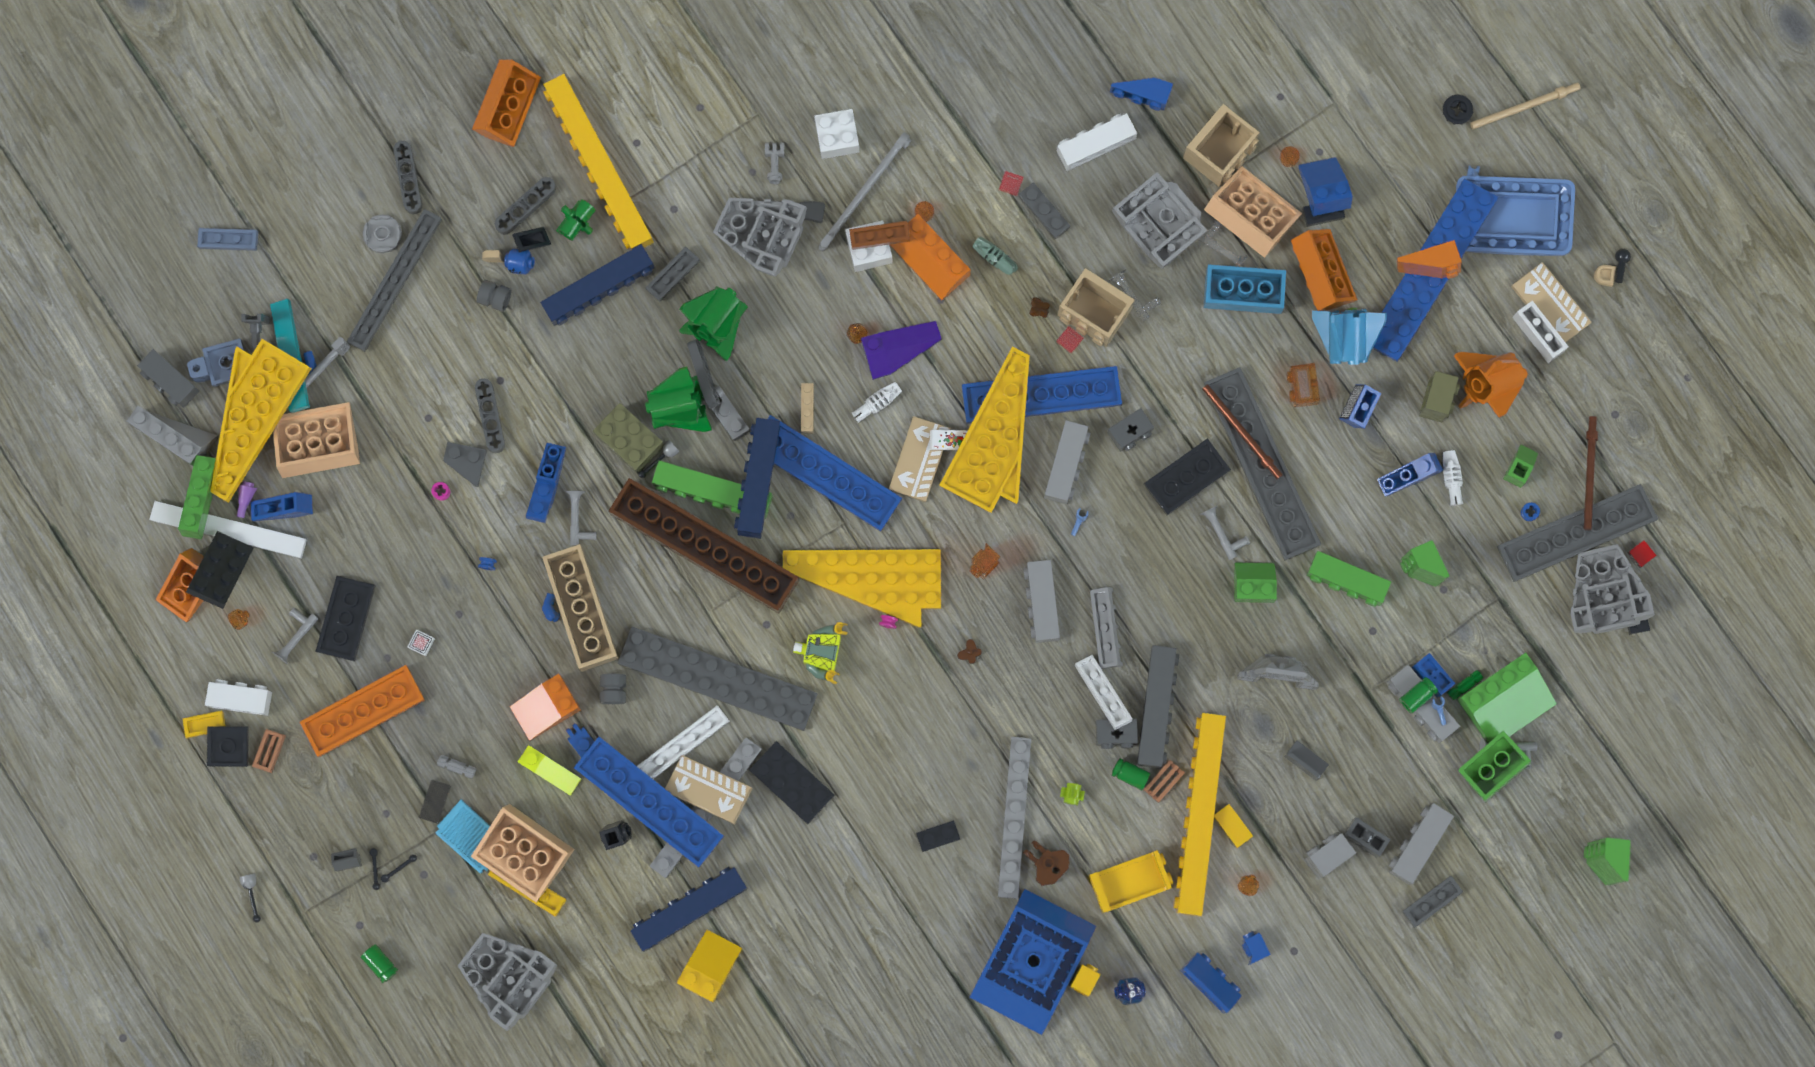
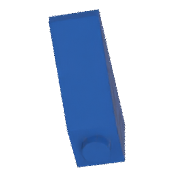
M294 492L251 502V521L296 518L313 514L312 495Z

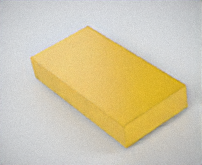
M223 711L182 718L185 738L207 735V726H226Z
M1230 804L1214 815V819L1236 848L1253 837Z

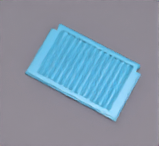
M460 800L437 825L439 830L435 833L479 873H482L483 870L488 871V868L472 858L471 855L488 831L490 825L463 800Z

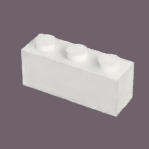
M1533 301L1517 311L1512 317L1547 363H1550L1568 348V345Z
M216 679L215 683L209 682L205 706L268 716L272 692L267 690L266 686L255 685L254 688H249L247 684L235 682V685H228V681Z

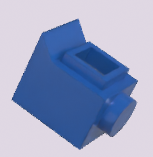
M1252 931L1243 936L1244 940H1242L1243 944L1241 945L1247 957H1250L1248 965L1271 955L1260 933L1255 934Z

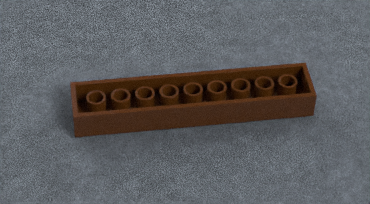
M628 478L608 511L614 518L780 614L800 581L798 576Z

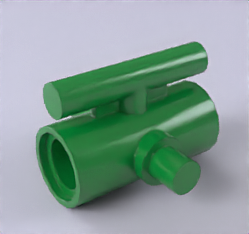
M583 199L578 200L571 209L566 205L563 206L561 212L565 214V219L556 229V232L571 241L575 239L580 231H584L587 235L591 234L593 229L589 226L588 220L596 209Z

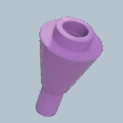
M242 481V484L239 485L237 517H245L247 506L257 490L254 487V483Z

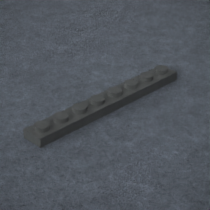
M426 209L423 210L349 336L348 344L363 352L367 350L441 223V217Z

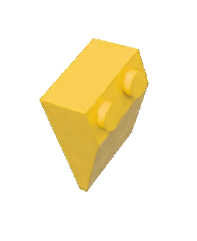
M706 930L680 975L677 984L711 1002H715L742 948Z

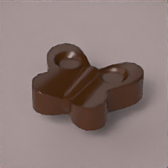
M1033 297L1029 314L1033 317L1041 316L1046 318L1049 313L1050 304L1043 302L1037 297Z
M969 639L966 642V649L960 651L957 657L960 660H968L970 664H974L976 657L980 656L982 651L976 648L975 642L972 639Z

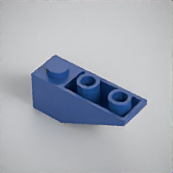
M1158 78L1112 83L1110 93H1113L1118 98L1125 97L1131 99L1135 104L1143 103L1149 105L1151 109L1159 111L1160 109L1165 110L1173 83Z
M1428 453L1377 480L1386 497L1442 472L1443 469L1436 454Z

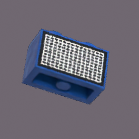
M1355 384L1339 420L1354 428L1365 429L1381 393L1366 384Z

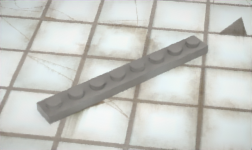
M1011 737L998 897L1018 899L1031 738Z
M745 738L720 773L739 781L762 749L748 738ZM696 806L692 809L707 823L713 816V814ZM666 843L650 867L664 878H667L683 855L669 843Z

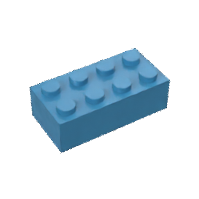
M1208 265L1205 277L1204 308L1281 314L1285 301L1286 270Z

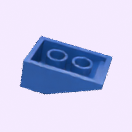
M1336 157L1298 165L1313 216L1351 208L1353 196L1348 180Z

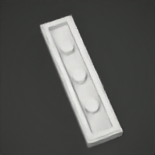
M1090 655L1075 663L1076 669L1114 730L1132 722L1131 715L1094 656Z

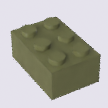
M621 403L593 430L594 435L637 474L644 469L664 446L663 441Z

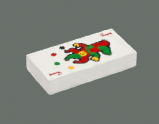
M930 430V450H958L968 430Z

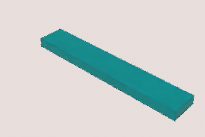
M287 298L270 304L278 348L302 362L291 300ZM305 380L288 406L291 413L310 408Z

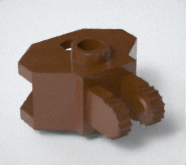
M1034 840L1032 842L1033 847L1043 855L1037 859L1027 849L1023 853L1036 867V882L1041 886L1053 885L1068 870L1069 854L1064 850L1050 852ZM1057 868L1059 870V873L1054 874L1052 872V869Z

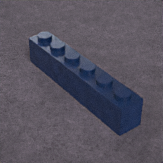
M640 244L540 303L552 324L560 326L566 323L569 317L582 314L585 308L590 305L595 306L599 304L602 298L615 295L619 292L618 289L623 286L628 287L636 282L635 279L641 276H648L655 267L643 245Z
M756 418V424L752 423L750 435H753V441L748 443L747 454H750L749 461H745L744 472L747 473L746 480L742 479L741 491H744L743 498H739L737 510H741L740 517L735 518L734 529H737L738 536L758 539L762 537L780 431V421Z
M729 866L719 872L721 876L716 879L710 877L702 882L703 886L698 890L695 887L685 893L686 897L679 900L676 898L667 904L668 908L661 911V909H658L651 913V918L644 922L641 919L633 924L634 928L630 932L642 952L649 950L747 890L748 888L736 868L731 869Z

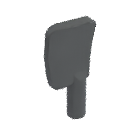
M815 201L799 203L807 207L804 220L822 223L825 203Z

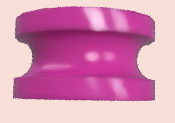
M437 482L432 486L431 493L437 500L444 501L450 496V488L444 482ZM439 487H443L446 491L445 494L442 493V496H439L436 492L437 488L440 490Z
M881 615L882 621L879 622L880 626L896 629L895 622H898L897 618Z

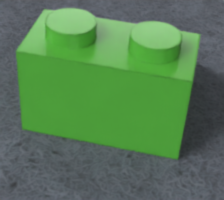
M1234 563V602L1274 603L1277 600V578L1274 563Z

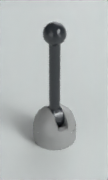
M668 440L663 446V454L644 471H640L638 476L645 478L646 473L658 461H661L665 456H675L680 451Z
M250 874L239 877L241 886L249 891L254 914L253 921L258 923L261 917L257 913L252 890L256 885V875Z

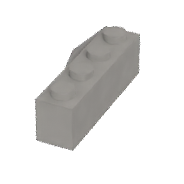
M140 406L136 407L127 420L133 427L191 466H194L196 455L205 456L219 437L146 411Z

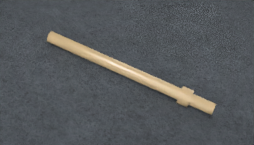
M1575 83L1567 87L1561 86L1551 93L1470 122L1471 128H1479L1557 98L1560 100L1567 97L1568 94L1580 90V85Z

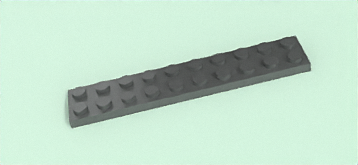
M1239 367L1204 382L1205 386L1208 384L1265 454L1267 456L1270 455L1275 461V466L1283 474L1277 480L1268 468L1265 469L1262 466L1258 456L1213 403L1284 561L1321 546V542L1241 368Z
M631 627L618 664L801 731H805L818 693L635 627Z

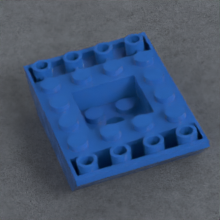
M1024 889L970 998L1042 1035L1089 944L1096 925ZM1031 955H1036L1039 958L1040 963L1037 967H1031L1028 964V958Z

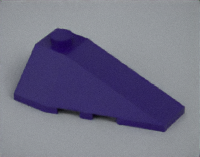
M933 321L861 338V343L872 379L874 380L893 374L920 353L925 352L941 341L942 338L937 322Z

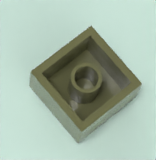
M1435 371L1428 381L1419 416L1441 423L1445 418H1448L1452 414L1455 405L1452 400L1459 391L1460 384H1457L1459 377Z

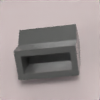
M356 848L331 854V863L336 872L362 866L360 854H358Z

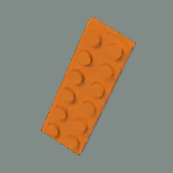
M404 665L300 721V724L317 757H321L425 701L408 666Z

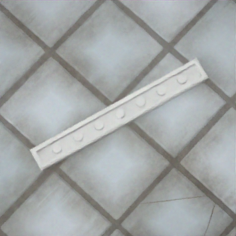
M155 501L149 520L178 527L183 508ZM209 514L203 533L214 537L216 532L219 531L247 545L302 559L307 539Z

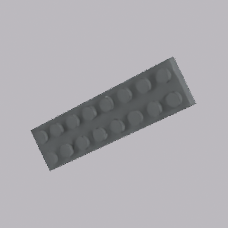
M1639 484L1593 504L1592 530H1584V509H1581L1500 544L1497 548L1513 582H1516L1655 522L1658 518L1642 485Z

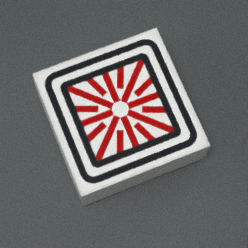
M416 630L408 648L427 656L435 638Z

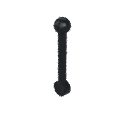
M372 848L369 852L373 862L374 884L372 888L379 890L380 884L378 883L376 862L378 850Z
M410 855L409 859L387 875H382L381 881L387 883L391 876L409 863L415 862L417 860L416 855Z

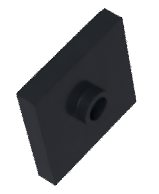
M207 726V767H248L249 726Z

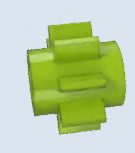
M1067 783L1066 787H1062L1060 797L1064 798L1063 803L1078 806L1079 801H1084L1085 791H1081L1082 785Z

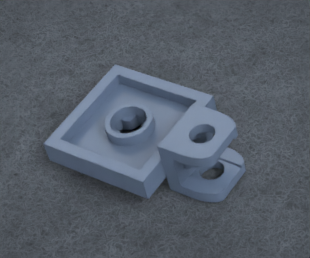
M236 339L203 348L204 357L193 359L187 363L190 377L195 382L211 380L213 387L229 383L235 348L239 347L244 350L242 340ZM226 358L232 361L229 367L222 366Z

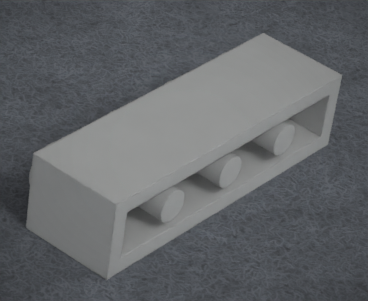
M1065 421L1046 488L1045 499L1067 504L1068 499L1072 500L1075 489L1071 487L1073 481H1077L1080 470L1077 469L1078 462L1083 463L1085 451H1082L1084 444H1088L1091 433L1087 432L1089 426Z
M1051 560L1027 562V568H1023L1024 579L1028 580L1029 587H1026V598L1031 600V607H1028L1029 619H1033V626L1030 627L1031 638H1035V643L1059 641L1060 634Z
M1407 665L1388 680L1387 683L1389 684V690L1401 698L1422 680ZM1433 695L1413 714L1415 715V721L1420 726L1424 725L1428 730L1427 735L1430 739L1440 743L1457 730L1460 725L1443 706L1447 725L1442 726L1437 710L1432 707V700L1434 698L1437 705H1441V703Z
M1435 803L1429 806L1426 805L1420 813L1422 816L1420 822L1414 823L1410 830L1412 835L1409 840L1405 839L1399 848L1402 850L1398 857L1394 856L1389 864L1391 867L1389 873L1408 885L1414 883L1454 815Z

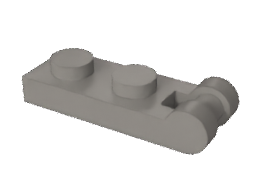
M717 386L715 389L722 402H720V405L711 408V410L732 440L735 441L749 432L750 429L721 387Z

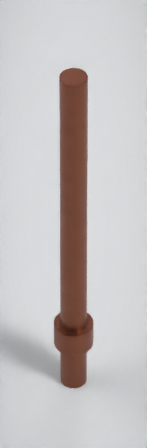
M1207 384L1202 390L1258 456L1262 466L1265 469L1268 468L1278 480L1283 474L1275 466V461L1270 455L1267 456Z
M1595 416L1589 417L1588 431H1586L1588 447L1584 530H1592L1596 441H1598V431H1596L1597 417Z

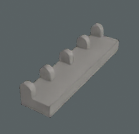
M1111 587L1090 590L1099 666L1101 669L1123 666V662L1120 661L1119 649L1121 647L1118 644V625H1116L1114 614L1116 608L1113 605V588Z

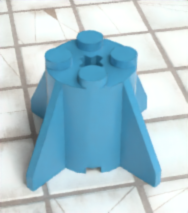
M1364 308L1345 310L1339 313V310L1312 311V320L1328 352L1330 364L1348 362L1349 365H1358L1368 362L1369 355L1386 323L1387 313L1368 312Z

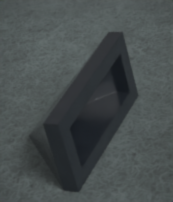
M545 227L512 234L519 253L551 245Z

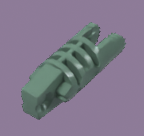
M980 236L972 247L984 259L1005 274L1011 275L1018 270L1016 262L990 241Z

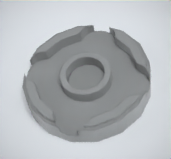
M383 214L372 217L365 224L362 233L366 245L376 253L391 252L397 248L402 238V231L398 222L391 216Z

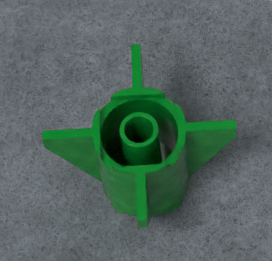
M716 286L713 290L683 303L679 310L689 321L681 327L679 332L681 334L693 335L699 341L704 339L707 341L706 345L713 348L724 361H727L732 353L740 318L748 306L736 297L737 293L733 289L727 288L725 290Z
M687 366L679 368L653 390L647 391L648 402H645L647 413L652 415L654 429L669 426L700 432L712 431L706 414V407L702 405L704 396L697 376L691 377Z

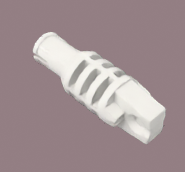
M896 382L881 388L868 397L865 404L851 414L853 417H856L861 413L860 416L855 418L859 423L871 413L876 414L892 403L902 390Z
M1456 451L1443 452L1442 468L1445 487L1449 489L1450 506H1456L1455 497H1457V504L1462 505L1460 487H1462L1463 480Z

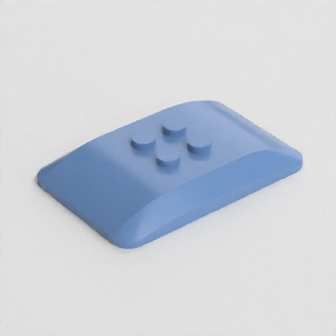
M1463 176L1457 181L1456 191L1462 181L1466 179L1498 196L1497 202L1466 252L1563 256L1571 251L1575 185L1570 180L1479 176V179L1475 180L1474 176Z

